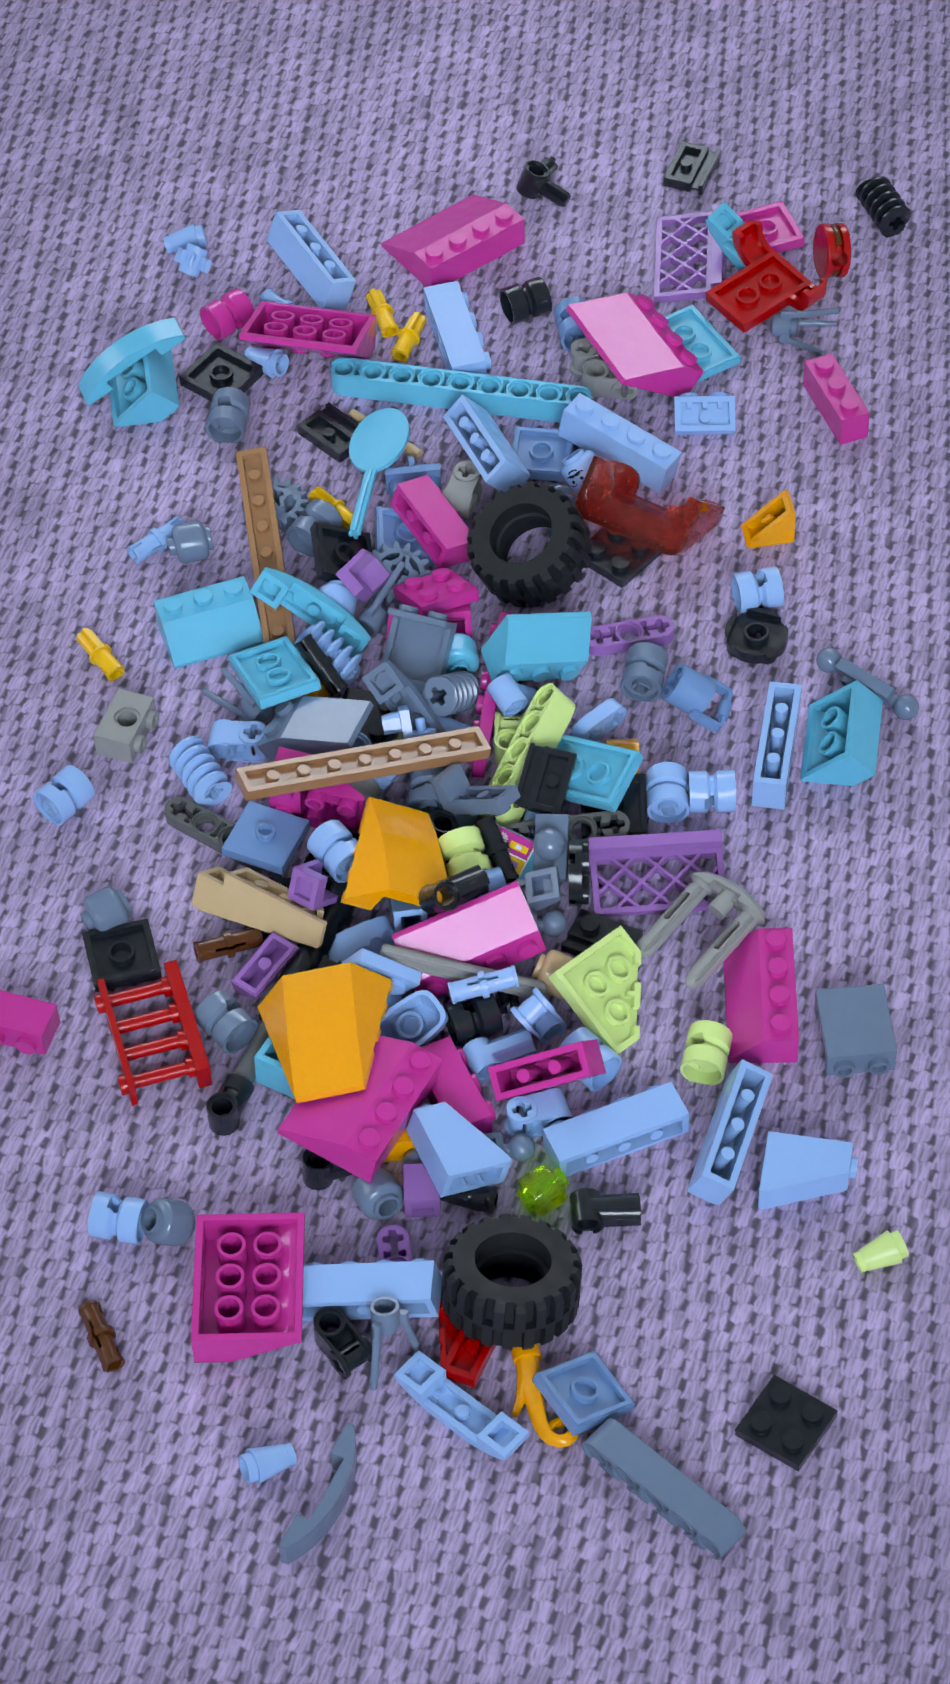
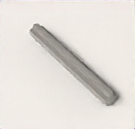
M383 944L379 954L422 973L454 981L477 976L479 971H484V974L496 971L390 944ZM517 975L520 987L500 991L529 998L533 994L532 990L535 987L545 995L546 984L544 981Z

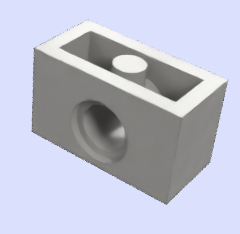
M118 688L93 735L96 753L101 756L133 763L137 754L144 752L149 731L155 730L158 725L159 712L156 711L154 697Z

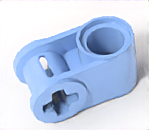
M216 720L211 727L207 748L215 760L224 758L226 759L225 761H264L267 758L257 745L264 735L263 730L266 726L260 721Z
M535 987L532 990L533 994L518 1007L513 1006L510 1011L530 1033L532 1032L543 1044L547 1045L549 1039L556 1035L561 1037L565 1033L567 1024L556 1012V1009L549 1000Z
M550 1088L542 1092L512 1098L506 1106L508 1118L504 1124V1131L509 1138L520 1133L536 1138L543 1136V1129L549 1127L552 1123L573 1118L563 1091L559 1088ZM517 1106H519V1112H518V1113H516V1107H517ZM526 1124L525 1132H522V1131H523V1125Z

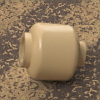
M550 950L547 955L541 953L531 978L545 982L546 994L557 999H564L548 977L574 958L557 950Z

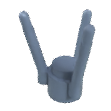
M826 308L775 313L772 335L779 337V343L790 344L821 355L823 353L821 349L793 339L791 336H797L799 326H837L836 321L803 320L799 318L838 314L840 309Z
M402 561L399 562L385 585H383L376 599L373 600L376 595L375 593L364 612L357 619L372 638L376 637L378 633L386 636L388 624L386 618L388 614L380 604L404 568L405 563Z
M225 667L221 669V672L243 696L240 702L242 710L207 689L202 690V694L239 716L243 721H260L263 723L272 715L274 710L273 706L261 710L245 687Z
M387 1296L375 1299L370 1305V1338L373 1340L370 1374L371 1390H376L378 1387L381 1335H392L402 1325L414 1352L416 1353L419 1350L423 1353L409 1322L408 1310L399 1309V1302Z

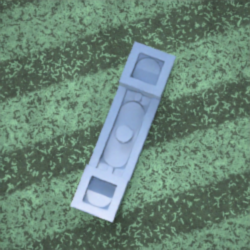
M419 1350L394 1374V1379L420 1406L467 1443L490 1456L506 1461L530 1436L529 1431L502 1411L496 1415L450 1381L446 1376V1370Z

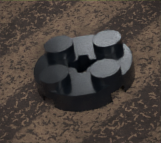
M749 608L745 614H741L738 617L736 613L730 617L725 626L724 640L727 652L743 662L772 664L787 648V625L785 626L781 622V617L777 613L764 608ZM755 633L761 634V638L758 639L752 638L750 636H754Z
M569 840V907H582V904H589V842Z

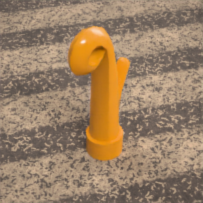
M539 1343L535 1344L532 1349L522 1350V1347H513L511 1355L513 1364L516 1366L517 1384L512 1416L517 1418L525 1404L534 1430L541 1440L557 1448L572 1445L577 1440L579 1434L573 1436L569 1430L565 1434L555 1433L557 1428L566 1426L559 1417L548 1422L545 1399L532 1382L535 1373L541 1371L540 1360L542 1355Z

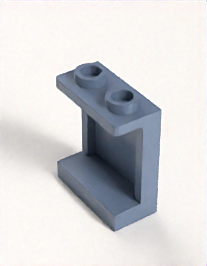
M400 604L399 610L388 608L387 614L393 615L382 663L389 659L407 677L418 692L423 695L427 679L446 673L457 624L447 622L448 615L429 611L427 617L419 615V608Z
M884 984L816 990L814 1010L816 1019H819L826 1058V1076L836 1075L840 1078H846L854 1073L864 1072L881 1075L889 1070H895L897 1049Z

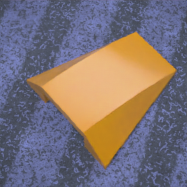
M369 797L366 800L358 831L360 834L359 840L353 851L354 860L347 874L346 881L348 883L340 903L372 910L384 896L420 906L418 897L421 889L425 885L436 883L448 877L437 834L429 813ZM437 891V900L442 904V894L440 891ZM441 913L430 914V918Z
M348 962L284 975L258 1005L259 1013L296 1103L366 1090L375 1057V1042H379L381 1034L382 1016L386 1015L388 1007L386 1000L388 993L392 992L394 985L392 979Z

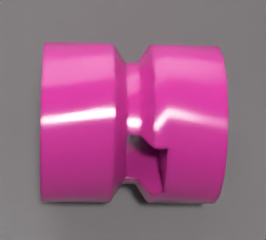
M238 288L222 295L221 301L213 300L200 309V317L205 329L218 341L235 333L236 329H242L254 313L251 301Z

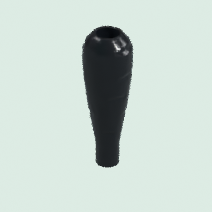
M483 1186L440 1197V1200L478 1212H490L496 1208L498 1192L493 1186Z

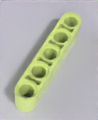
M545 684L535 693L488 786L516 785L518 788L531 742L541 747L557 748L574 714L575 704L554 684ZM511 804V809L508 812L495 816L496 822L504 827L518 823L526 809L521 807L515 808ZM480 814L482 818L493 816L492 814Z

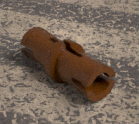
M255 928L234 933L224 931L221 933V936L193 942V950L197 962L202 963L203 961L225 955L228 958L235 957L237 952L260 947L264 940L261 930Z
M93 1300L84 1303L78 1309V1313L88 1332V1344L95 1349L103 1371L109 1373L123 1367L125 1360L115 1341L116 1332L113 1326L108 1325L100 1302Z

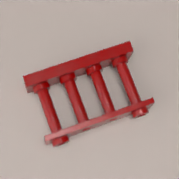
M177 960L165 962V977H161L159 982L108 994L104 978L97 980L99 993L94 995L98 1015L105 1013L122 1075L117 1076L122 1096L129 1095L132 1106L138 1105L136 1089L187 1075L189 1078L196 1077L199 1088L213 1085L209 1062ZM164 995L165 998L169 996L172 998L173 1003L168 1004L166 1009L116 1021L113 1007ZM170 1021L173 1024H180L181 1030L176 1031L177 1035L127 1048L123 1046L120 1034ZM178 1048L181 1051L188 1050L189 1057L184 1058L185 1062L136 1075L131 1073L128 1061Z

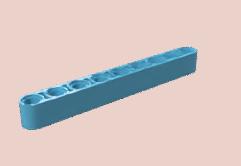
M348 357L337 358L330 365L333 392L337 395L450 409L463 394L486 409L489 414L561 423L563 410L579 393L592 400V392L586 387Z

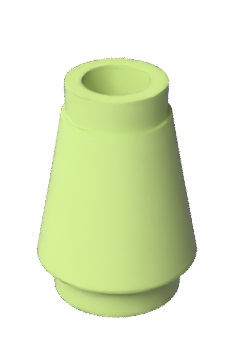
M887 1230L857 1252L852 1253L859 1271L864 1273L901 1264L902 1259L909 1256V1252L899 1231L895 1230L890 1233Z

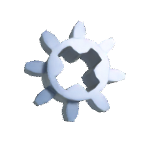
M188 243L186 250L178 248L174 261L180 263L178 271L196 278L199 277L200 272L208 274L212 263L211 260L206 258L207 250Z

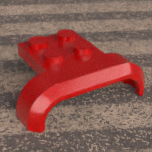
M749 220L732 231L735 249L746 267L706 292V301L745 333L788 305L796 310L803 311L823 299L826 294L827 278H822L818 286L813 284L772 249L763 234L762 223Z

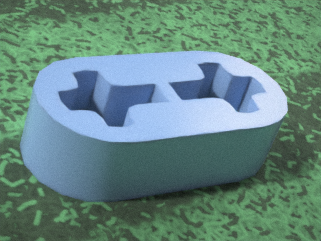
M608 699L582 717L574 725L571 736L598 741L624 721L627 710L615 699Z

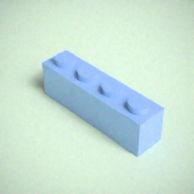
M300 210L275 212L267 242L319 308L332 310L346 308L356 283L355 278Z
M458 281L423 287L424 307L446 370L487 374V370L491 369V359L488 351L483 352L484 341L481 331L476 332L475 330L477 328L475 314L473 311H468L469 299L467 292L461 291Z
M579 393L563 410L558 432L559 436L585 451H593L600 460L660 494L676 475L682 454L681 451L590 398Z
M462 394L443 418L487 484L499 491L502 490L504 493L510 490V486L520 484L522 487L531 476L488 411Z
M769 682L753 778L752 806L785 809L800 714L802 685Z
M742 1059L728 1074L687 1192L715 1205H720L733 1192L773 1077L772 1073Z
M672 1082L661 1086L654 1085L634 1096L621 1097L612 1104L598 1109H589L574 1118L552 1123L549 1127L543 1129V1148L559 1179H563L689 1132V1112Z
M423 1258L403 1262L379 1260L376 1263L345 1261L341 1264H322L311 1262L304 1265L302 1321H313L315 1314L324 1307L340 1309L348 1320L371 1319V1302L385 1296L396 1299L399 1302V1309H407L409 1318L439 1317L442 1276L434 1260Z

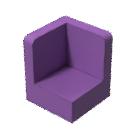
M361 549L336 573L337 577L353 596L364 602L373 596L387 582L391 575L377 557L365 549Z
M316 859L293 867L287 898L314 911L336 903L338 895L325 889L328 877L321 874L323 862Z
M403 1164L405 1218L441 1217L440 1195L424 1164Z

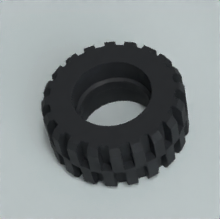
M528 482L525 487H521L520 484L513 485L505 493L502 490L496 493L494 500L490 503L486 501L481 507L483 510L481 514L475 515L471 523L474 529L468 531L467 541L470 545L466 548L467 555L471 560L470 565L488 590L493 595H496L500 601L504 603L511 602L513 606L521 608L525 607L526 603L531 608L540 607L541 602L547 601L550 604L556 601L557 596L561 593L566 595L572 590L570 586L574 582L579 583L584 576L582 569H587L591 560L587 554L592 551L591 532L574 503L561 490H555L553 486L548 484H542L540 487L537 482ZM538 527L552 528L550 541L538 556L522 563L507 562L509 550L519 536L526 531Z
M501 1214L499 1218L492 1219L491 1216L482 1218L479 1224L472 1222L462 1229V1233L459 1232L452 1238L450 1245L444 1253L441 1289L444 1312L450 1317L449 1321L458 1330L463 1329V1334L472 1341L475 1339L481 1340L482 1345L490 1348L493 1345L502 1346V1350L512 1351L513 1347H522V1350L532 1349L537 1343H540L541 1346L553 1340L554 1335L559 1337L564 1333L577 1316L582 1279L581 1257L577 1254L578 1250L570 1239L567 1240V1236L558 1228L553 1230L548 1222L541 1219L539 1222L533 1221L531 1216L521 1215L520 1218L511 1217V1214ZM499 1277H517L530 1281L533 1284L510 1287L494 1283L490 1280Z

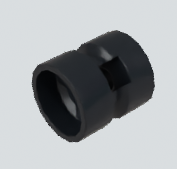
M541 277L525 281L522 284V288L518 284H514L499 291L503 313L511 325L527 321L530 314L535 318L552 311L551 296L545 281Z
M492 993L489 998L485 999L483 996L468 999V1001L456 1002V1004H453L452 1001L443 1004L448 1013L446 1027L456 1046L468 1043L475 1039L477 1034L486 1037L503 1030L500 1010Z

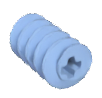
M324 620L308 627L297 638L294 645L311 633L327 657L331 656L333 659L332 665L349 685L361 671L359 663L362 655L357 654L351 658L350 654L353 651L351 645L342 650L341 646L344 642L342 637L332 641L335 630L330 629L324 633L323 629L326 626Z
M190 736L180 741L173 748L169 756V764L178 778L181 779V782L187 788L195 803L209 808L225 801L232 791V784L227 782V775L222 771L220 765L216 763L214 756L210 754L202 739L198 736Z

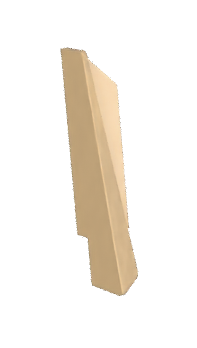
M218 866L198 872L192 905L200 911L268 933L274 931L286 939L314 948L322 945L327 921L323 920V907L313 911L287 898L289 888L248 867L228 872Z

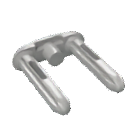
M707 871L692 873L690 876L692 882L637 943V947L642 952L641 959L653 955L706 895L713 898V901L708 905L709 910L720 919H724L733 908L741 911L687 972L685 985L689 989H695L704 985L757 924L762 926L765 923L763 909L745 889L729 879Z

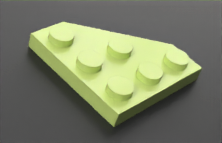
M621 925L548 977L585 1027L601 1039L602 1045H608L618 1055L640 1039V1026L637 1025V1010L640 1008L641 983L638 982V967L641 965L642 952Z

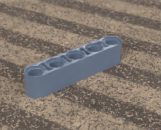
M608 1418L583 1442V1450L590 1459L596 1458L600 1462L599 1466L618 1482L622 1479L628 1484L626 1488L644 1503L648 1504L650 1502L656 1507L654 1511L675 1528L679 1525L685 1530L683 1534L701 1549L705 1550L707 1548L714 1554L712 1558L715 1560H720L745 1535L746 1529L735 1514L615 1419Z

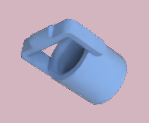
M684 663L679 664L671 672L661 693L662 700L689 715L690 719L711 731H718L724 726L732 707L731 699L733 692L731 688L709 675L697 672ZM715 692L722 696L716 712V720L703 713L710 704Z

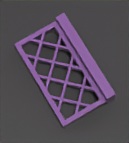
M723 202L712 203V211L657 217L654 302L706 298L708 290L726 280L727 256L716 243L708 226L706 225L700 230L693 228L697 223H704ZM663 226L678 227L671 234L663 230ZM685 232L692 235L685 242L678 239ZM700 240L706 243L700 250L692 247ZM672 243L678 248L669 254L663 249ZM684 252L692 255L685 262L677 259ZM700 260L706 265L697 271L691 266ZM671 263L677 268L668 274L662 269ZM684 272L691 275L684 282L676 279ZM697 281L706 284V288L693 289L691 286ZM668 284L676 287L673 291L661 292V289Z
M721 829L588 838L593 909L595 914L603 917L664 913L672 904L665 896L675 886L682 892L687 888L680 880L689 871L693 873L702 871L696 866L701 858H716V867L711 873L725 878ZM669 860H677L685 866L675 877L662 868ZM644 862L652 869L641 879L629 870L634 863ZM611 864L619 871L607 881L597 873V865ZM656 873L670 882L660 893L647 884ZM623 875L636 883V886L627 895L614 886ZM598 883H600L603 886L600 890ZM641 889H644L654 897L649 905H639L632 898ZM608 890L621 899L615 907H600V899ZM702 899L693 911L709 910L708 905L712 901Z

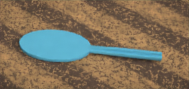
M383 408L371 413L361 421L351 437L349 444L350 459L356 469L364 472L348 533L354 539H358L361 536L377 472L392 465L401 456L408 443L410 434L409 424L406 416L398 409Z

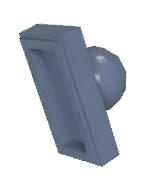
M536 814L533 871L557 866L560 882H567L569 814Z

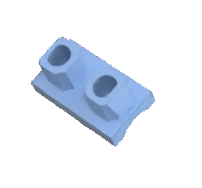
M407 705L397 706L398 711L381 716L384 735L402 732V738L407 739L436 734V728H426L424 717L415 719L417 730L412 731Z

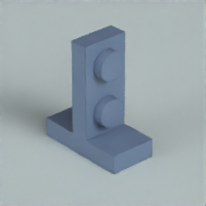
M451 763L431 780L443 809L456 816L458 820L457 828L476 826L475 823L483 819L480 814L503 815L511 809L510 805L521 797L516 785L470 786L460 763Z

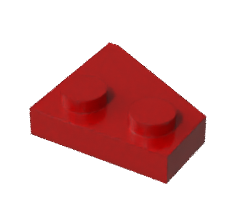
M440 1299V1366L446 1370L447 1378L475 1388L496 1345L490 1348L482 1345L481 1340L475 1339L472 1341L463 1334V1329L458 1330L449 1321L450 1317L445 1314L442 1307V1299Z

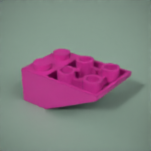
M279 747L274 761L312 754ZM345 783L269 797V807L310 820V826L314 828L329 820H339L345 827L359 831L365 807V797L351 785Z

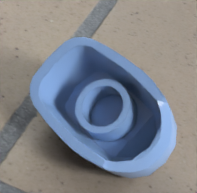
M376 917L336 934L328 953L329 959L337 963L338 961L342 962L362 948L379 955L383 944L394 945L395 943L391 935L395 932L387 917Z
M427 990L416 991L386 1011V1015L382 1016L380 1035L413 1042L422 1047L427 1045L448 1022V1013L433 993Z

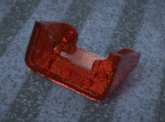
M594 455L575 503L576 508L584 519L670 556L683 554L713 530L720 522L725 510L724 506L713 501L699 500L690 496L687 503L682 506L669 505L668 509L636 495L640 485V475L635 468L620 461Z

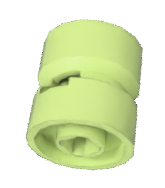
M465 826L456 828L439 838L438 842L443 859L449 861L446 864L448 877L474 865H479L482 870L491 869L488 855L481 853L485 845L478 827Z
M700 1020L691 1024L688 1029L686 1049L683 1052L680 1072L684 1078L690 1082L706 1085H716L723 1081L733 1035L729 1028L721 1023L710 1020Z

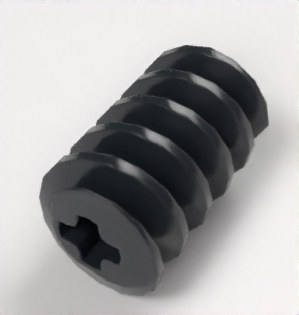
M878 176L864 181L857 187V199L861 202L868 215H870L881 234L886 238L900 234L911 217V211L906 206L904 200L901 199L899 193L896 192L895 187L891 185L890 180L885 176Z

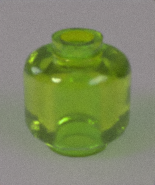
M542 1163L518 1179L519 1189L515 1193L530 1215L535 1212L539 1216H546L564 1204L568 1199L565 1187L570 1185L559 1167L552 1170L549 1165Z

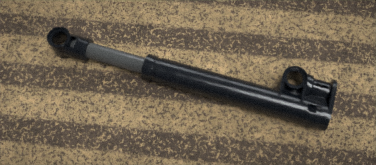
M346 827L351 832L353 838L359 840L360 834L358 831ZM309 853L305 857L304 863L316 859L311 853ZM322 866L321 874L328 877L325 889L338 895L336 903L323 907V920L327 921L323 943L320 947L314 948L298 942L296 946L300 950L283 969L277 982L284 975L318 969L324 954L328 956L336 934L344 930L355 909V906L340 903L348 882L338 883L324 869V866ZM260 1013L261 1023L233 1074H228L218 1092L211 1095L207 1100L206 1108L209 1127L217 1135H230L239 1128V1118L254 1092L253 1083L256 1079L254 1057L269 1037Z

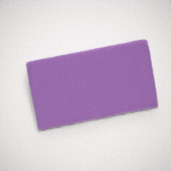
M273 931L231 980L235 992L258 1000L300 950L299 947Z

